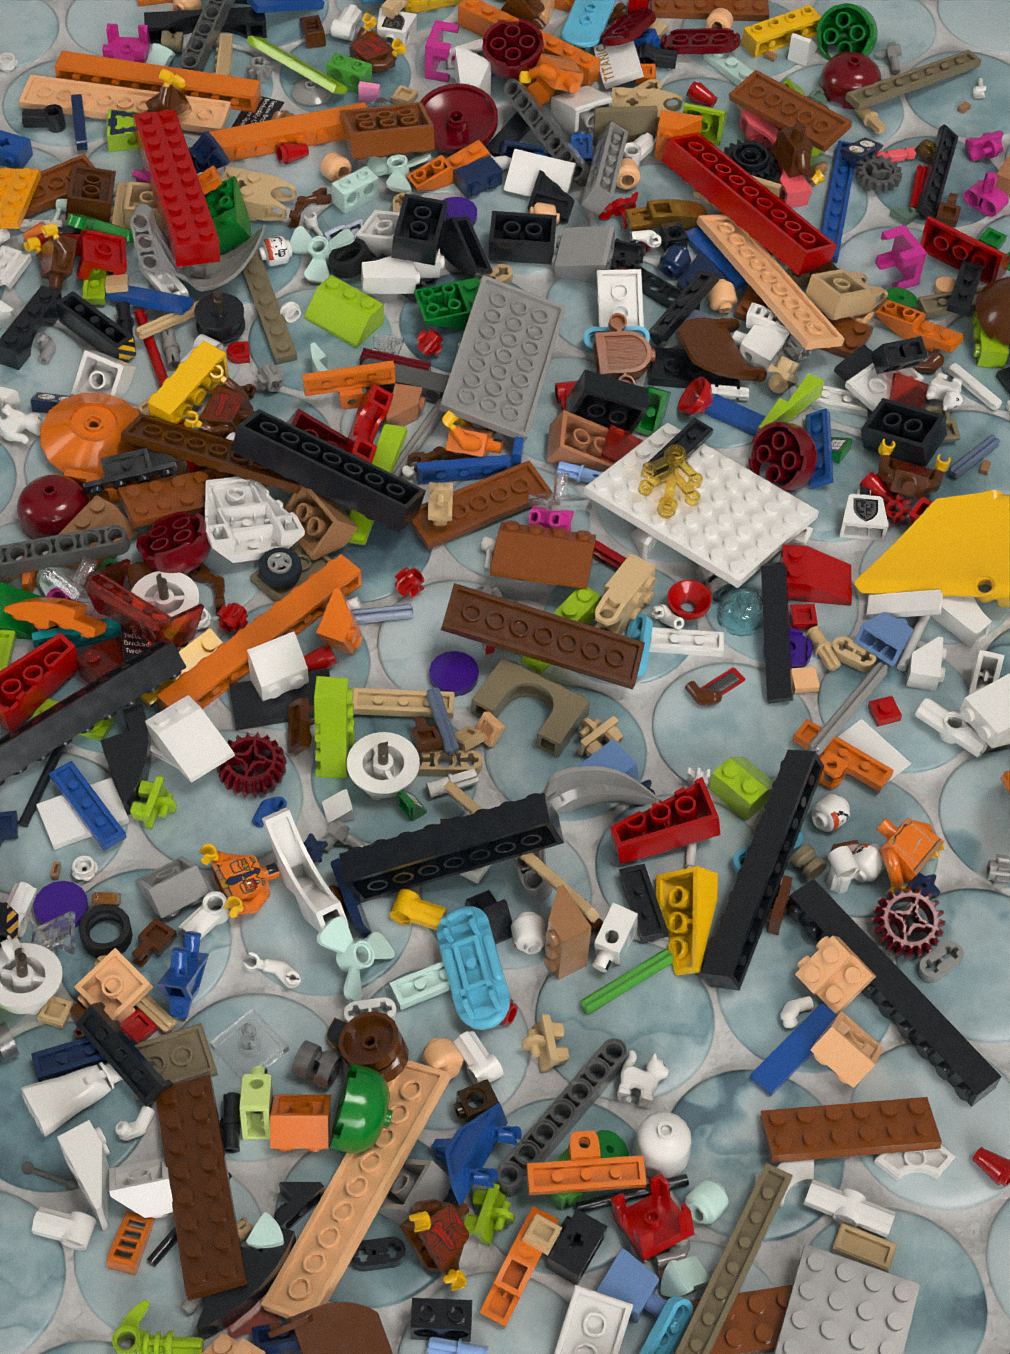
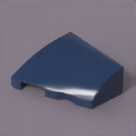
M209 131L204 132L195 144L188 148L197 174L204 172L211 166L218 169L230 163L224 150Z

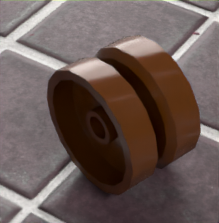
M377 1011L362 1013L351 1019L344 1026L339 1036L338 1047L349 1067L351 1063L372 1068L379 1072L386 1082L394 1080L404 1070L408 1062L409 1049L395 1021L385 1013Z

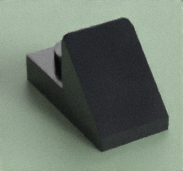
M490 890L466 899L465 906L479 908L487 915L495 944L512 938V918L505 899L497 902Z
M280 1182V1193L289 1204H282L274 1213L275 1217L273 1218L279 1227L290 1230L319 1203L325 1192L324 1185L321 1182Z

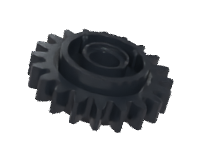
M745 139V142L742 143L740 140H737L736 145L730 143L729 147L724 148L723 153L750 175L769 181L770 177H775L779 163L771 152V146L764 147V142L758 144L756 139L752 142Z

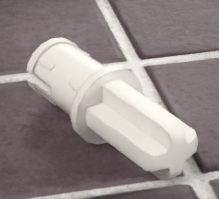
M471 769L455 775L449 773L448 777L427 782L426 786L432 799L448 793L444 786L449 780L460 789L477 784L479 780L475 769Z

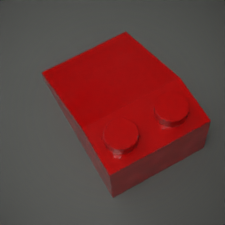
M783 544L779 564L785 563L787 566L788 601L851 606V564L808 546Z

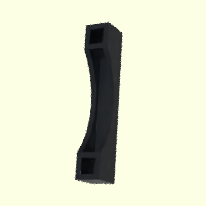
M252 7L231 8L221 31L233 33L246 39L250 35L267 38L265 13H256ZM203 9L144 12V25H148L150 44H161L163 30L170 31L173 34L176 32H183L184 35L193 33Z

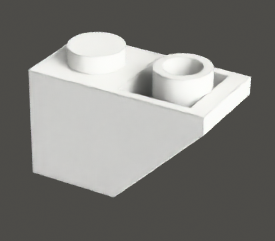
M937 637L912 652L907 669L906 687L936 691L938 683L944 681L945 668L941 667V663L945 662L947 648H943V637Z

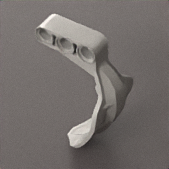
M139 204L135 207L130 218V227L141 268L147 272L169 271L186 283L191 284L196 290L202 292L214 290L235 278L253 257L266 228L265 224H263L262 228L241 246L224 255H220V262L176 267L169 244L156 224L152 208L146 204ZM138 216H142V217H144L146 220H142V219H140ZM143 236L148 237L150 240L144 239Z
M602 766L573 767L556 772L549 778L545 789L541 792L546 795L557 813L572 812L589 804L604 802L640 805L659 804L658 797L637 780L623 772ZM545 849L533 852L535 856L546 864ZM519 857L512 858L520 879L532 898L540 901L547 899L551 895L553 887L528 865L524 866L525 862ZM542 881L540 886L533 888L535 883Z

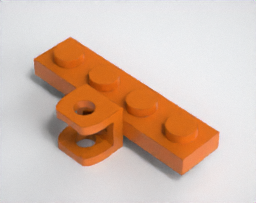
M393 361L302 374L305 397L338 392L341 406L345 410L359 407L363 396L362 388L371 387L373 384L378 386L396 383ZM351 399H354V400H355V401L352 402V403L348 402V401L351 400Z
M806 719L793 735L792 741L808 750V744L822 727ZM837 736L832 739L819 755L820 760L825 766L819 784L829 790L837 788L847 773L880 793L894 772L890 767ZM829 775L832 777V780L827 781L823 776Z
M595 1131L573 1132L568 1146L569 1161L527 1163L529 1196L644 1188L647 1185L644 1156L600 1158L599 1139Z

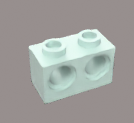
M367 166L332 183V203L344 214L379 197V178Z

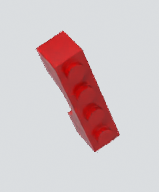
M373 384L362 396L345 451L372 464L377 450V446L373 444L380 424L389 412L394 394Z

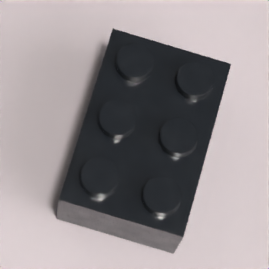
M405 194L393 236L391 258L435 266L446 224L448 201Z
M492 211L488 260L551 265L554 255L557 215Z
M585 369L567 397L566 411L623 434L625 437H630L649 410V389Z
M882 398L861 428L863 446L865 449L878 452L883 439H885L887 446H890L891 442L894 441L896 445L890 456L926 467L947 436L945 415Z

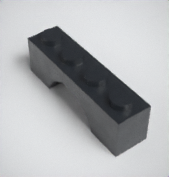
M40 286L1 336L0 364L16 370L21 369L31 356L32 343L38 329L44 323L54 326L59 319L56 302L62 299L60 291Z

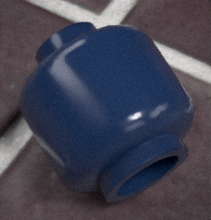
M681 245L669 246L659 259L660 270L669 278L680 277L691 264L688 249Z

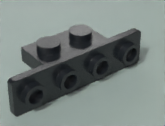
M147 448L100 458L105 478L83 483L84 493L90 492V495L104 492L105 488L113 487L117 489L118 487L128 486L127 483L135 481L143 483L150 481L152 477L156 476L167 478L173 476L174 472L178 471V463L174 461L152 467Z

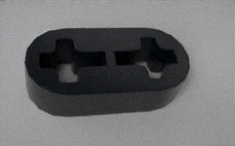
M397 1237L362 1240L350 1262L354 1269L358 1271L394 1268L404 1262L406 1248L403 1241ZM391 1246H394L396 1251H400L396 1253L395 1258H390V1254L387 1253ZM361 1250H365L366 1255H369L365 1262H361L360 1257H357Z

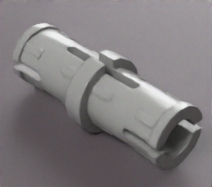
M168 328L169 336H167L166 329L161 332L164 344L162 350L167 359L168 369L175 371L174 363L178 367L181 361L179 355L181 349L176 341L175 331Z

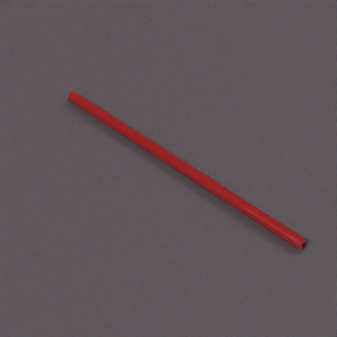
M138 309L134 312L138 326L148 323L143 309ZM152 335L143 339L159 387L161 388L168 375ZM182 420L178 425L185 426L184 420ZM185 460L189 473L201 471L200 466Z

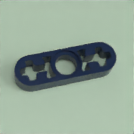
M82 94L71 95L77 151L88 150Z

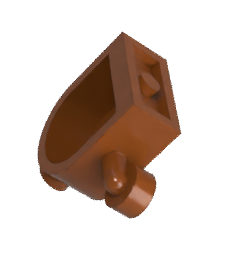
M614 313L608 322V327L612 332L595 333L592 344L596 373L635 384V380L639 379L646 372L649 362L655 361V349L650 347L649 342L641 334L633 331H624L627 325V318L621 313Z

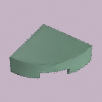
M818 86L807 97L826 106L827 98L824 95L825 92Z
M896 207L890 210L889 216L902 225L907 226L919 217L920 212L912 207L910 209Z

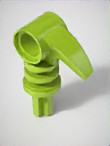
M147 1300L138 1303L128 1312L112 1337V1344L116 1354H201L204 1348L203 1339L200 1337H176L175 1330H169L166 1336H162L161 1331H157L155 1336H151V1331L141 1330L139 1326L151 1305ZM124 1340H135V1343L131 1348H120V1345Z

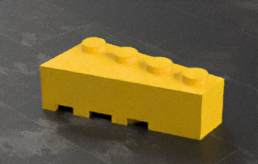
M203 340L198 347L192 350L190 356L178 365L174 374L163 382L162 387L150 396L148 400L150 416L179 424L187 417V412L192 411L194 405L199 407L203 404L205 396L208 393L212 395L217 385L221 383L210 380V372L215 376L220 375L214 370V366H221L223 368V376L229 377L226 352Z

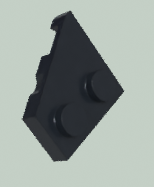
M539 170L527 207L528 211L537 202L552 204L556 207V213H560V220L568 222L575 203L574 199L567 192H564L557 183L546 176L542 170Z

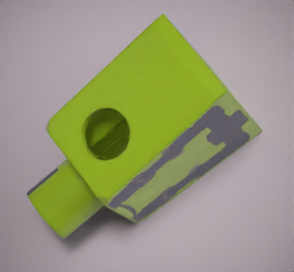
M108 109L107 141L109 152L138 149L134 136L133 114L140 112Z

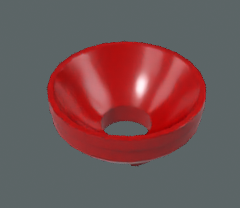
M698 377L693 380L683 392L678 403V410L686 416H691L698 413L702 414L709 408L713 400L710 382L704 377Z
M683 580L675 583L669 589L667 595L669 609L676 616L686 620H695L703 617L709 611L712 602L709 589L702 583L694 580ZM689 603L692 604L695 607V609L691 612L684 611L681 608V606L683 604Z

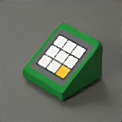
M831 437L833 461L837 463L842 461L851 449L853 439Z
M404 789L397 792V805L410 820L415 821L427 813L425 807L414 794Z

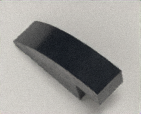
M447 213L439 248L441 255L456 268L468 274H492V268L469 217L449 218Z
M142 704L122 710L129 731L100 740L127 815L131 814L130 810L133 802H139L141 798L138 794L139 786L142 780H148L151 766V738L145 723L147 719Z
M280 1227L284 1244L273 1248H263L262 1252L241 1246L248 1284L208 1295L196 1325L200 1338L207 1339L234 1324L267 1294L296 1243L295 1231Z

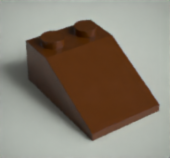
M73 164L65 220H67L68 213H75L110 223L116 171Z

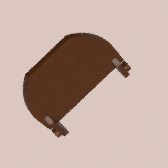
M693 318L685 321L678 328L676 334L691 362L697 366L727 378L758 382L766 380L767 372L764 368L747 366L729 333L735 332L740 327L737 319Z
M327 1303L285 1319L287 1324L283 1326L280 1320L269 1324L271 1329L268 1332L269 1338L293 1329L302 1354H393L378 1312L356 1303Z

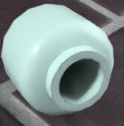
M703 1180L686 1196L685 1204L691 1210L693 1221L708 1225L713 1224L727 1210L729 1200L721 1184L710 1180Z

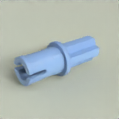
M563 461L557 467L558 475L576 479L578 483L580 481L590 483L603 473L585 468L583 464L577 466Z
M430 1337L427 1354H488L489 1346L465 1343L460 1338L459 1341Z

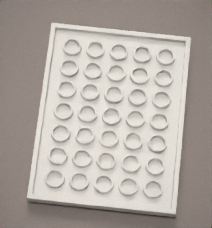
M668 422L585 486L584 495L736 588H739L761 566L765 565L782 550L783 544L791 542L817 519L819 513L817 509L704 443L664 481L658 480L653 475L645 472L644 467L650 459L681 431Z

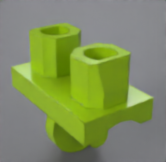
M156 776L155 782L142 780L138 794L139 797L148 799L147 803L134 801L130 810L131 817L143 821L145 829H153L157 816L165 818L167 813L172 814L176 812L178 805L172 800L174 795L167 792V789L163 786L164 777Z
M494 1183V1188L475 1190L473 1205L475 1208L481 1209L480 1215L468 1214L464 1221L469 1234L478 1236L482 1244L491 1245L495 1232H502L504 1224L512 1225L516 1218L509 1211L511 1203L506 1201V1195L499 1191V1184Z

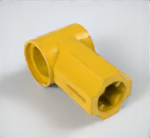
M401 889L389 916L392 920L402 925L415 923L437 931L440 920L447 914V908L422 900L417 893L411 890Z

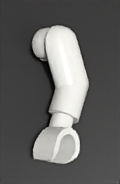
M253 952L248 953V957L254 959L257 962L256 965L250 967L243 962L244 968L248 972L263 969V972L275 974L288 988H295L301 982L299 973L287 962L267 958L262 960Z

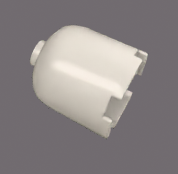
M656 1112L649 1115L640 1124L632 1153L633 1156H644L645 1174L647 1176L654 1177L660 1173L666 1179L680 1176L681 1172L686 1168L690 1157L692 1144L690 1129L682 1118L670 1112Z

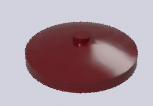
M461 83L447 84L430 91L420 101L434 125V150L453 155L477 140H480L485 145L491 140L497 130L498 111L496 104L485 91L478 87Z

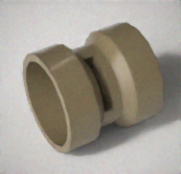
M163 30L161 45L177 53H182L184 43L183 32L173 34L170 31Z
M810 844L799 848L790 859V862L796 868L802 870V875L808 881L817 878L827 867V862L822 857L816 856L815 849Z

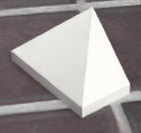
M637 528L631 532V536L641 557L647 560L658 539Z

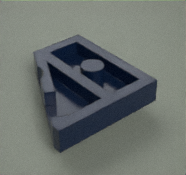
M700 252L679 277L677 286L683 291L700 271L715 273L718 279H726V277L703 252Z

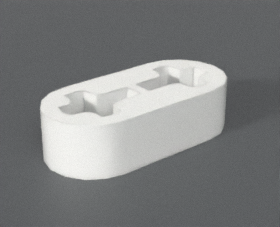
M389 998L354 1001L345 1007L344 1021L348 1023L353 1019L354 1011H358L360 1015L365 1012H380L383 1007L388 1011L387 1015L395 1021L396 1005Z

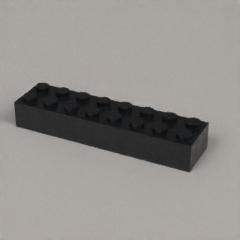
M261 409L255 411L237 426L231 450L239 453L243 458H249L259 463L262 467L279 473L284 478L300 483L304 488L312 489L322 494L325 498L342 504L347 509L363 514L369 520H375L385 525L388 529L400 533L419 513L426 490Z
M533 793L521 800L506 801L500 806L490 809H479L474 814L464 817L456 816L440 824H429L417 831L402 832L397 837L387 840L379 839L370 845L352 847L348 851L340 853L339 857L343 883L363 903L397 893L401 889L414 888L564 843L559 816L544 793Z

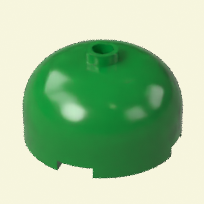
M850 3L835 5L828 9L820 18L816 29L818 31L817 47L822 56L827 60L832 58L827 51L829 44L838 45V54L846 52L848 47H850V52H858L869 56L875 48L878 37L877 24L872 14L864 7Z
M351 1063L347 1073L348 1080L344 1085L331 1131L335 1135L330 1140L329 1149L356 1154L368 1150L377 1142L383 1127H389L393 1110L388 1109L390 1091L384 1077L372 1068Z

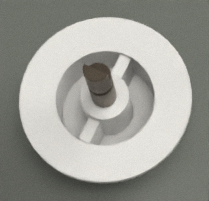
M157 571L144 576L134 585L129 601L133 614L137 619L145 623L148 628L181 631L187 627V620L196 611L200 597L196 584L185 574Z
M389 732L373 733L361 738L353 745L347 757V770L350 778L373 800L391 798L396 796L397 792L403 789L406 790L415 780L420 767L419 755L414 745L406 738Z
M21 943L25 952H22V948H17L14 952L15 960L10 962L4 950L1 949L0 1008L15 1014H38L40 1009L57 992L61 985L63 974L59 959L52 951L41 945Z

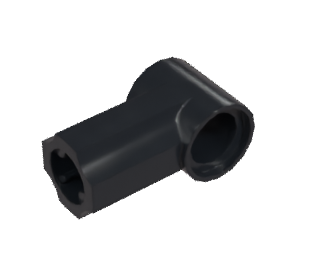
M644 43L639 46L638 58L640 64H655L656 67L675 69L677 51L656 49L654 45Z
M51 104L45 107V109H23L22 124L25 128H48L52 133L62 132L66 128L63 110L60 105Z

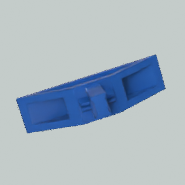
M186 931L183 934V947H174L171 950L170 968L158 982L164 997L169 998L171 1017L184 1019L188 1017L192 1001L199 991L209 954L199 953L201 933L195 931Z
M500 1102L458 1129L453 1138L435 1139L431 1146L436 1159L447 1163L451 1188L460 1207L473 1184L494 1188L492 1182L498 1181L496 1169L483 1168L496 1143L499 1141L501 1143L518 1145L516 1139H521L522 1131L519 1126H506L508 1121Z

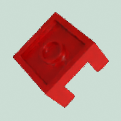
M81 230L76 244V254L81 252V259L77 268L78 279L88 280L92 268L113 272V275L126 273L125 237L93 230Z
M662 1173L649 1179L651 1195L628 1207L623 1193L611 1198L615 1223L643 1261L694 1235L691 1210L685 1203L681 1204V1210L675 1204L670 1195L669 1183Z

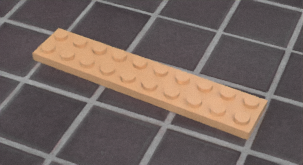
M30 75L20 97L19 105L20 108L45 109L48 105L57 104L62 107L63 114L73 115L71 95L82 94L84 116L108 120V109L140 113L148 110L145 102L159 92ZM186 96L191 108L177 116L182 130L204 133L206 131L224 129L231 110L230 101Z
M724 214L698 216L696 222L698 226L805 350L843 345L845 338L757 240L750 237L745 230L737 226L732 219Z
M408 1060L404 1070L394 1080L387 1082L390 1091L388 1109L393 1110L389 1127H383L379 1139L368 1150L356 1154L346 1153L263 1299L261 1306L265 1311L287 1319L313 1307L328 1303L451 1079L447 1071Z

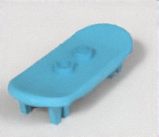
M575 0L560 33L561 40L577 48H585V51L590 53L593 46L597 45L601 39L600 35L606 28L615 5V0Z
M474 906L459 907L444 916L437 928V938L459 1017L466 1025L474 1029H491L500 1024L509 1011V990L487 915L481 909Z

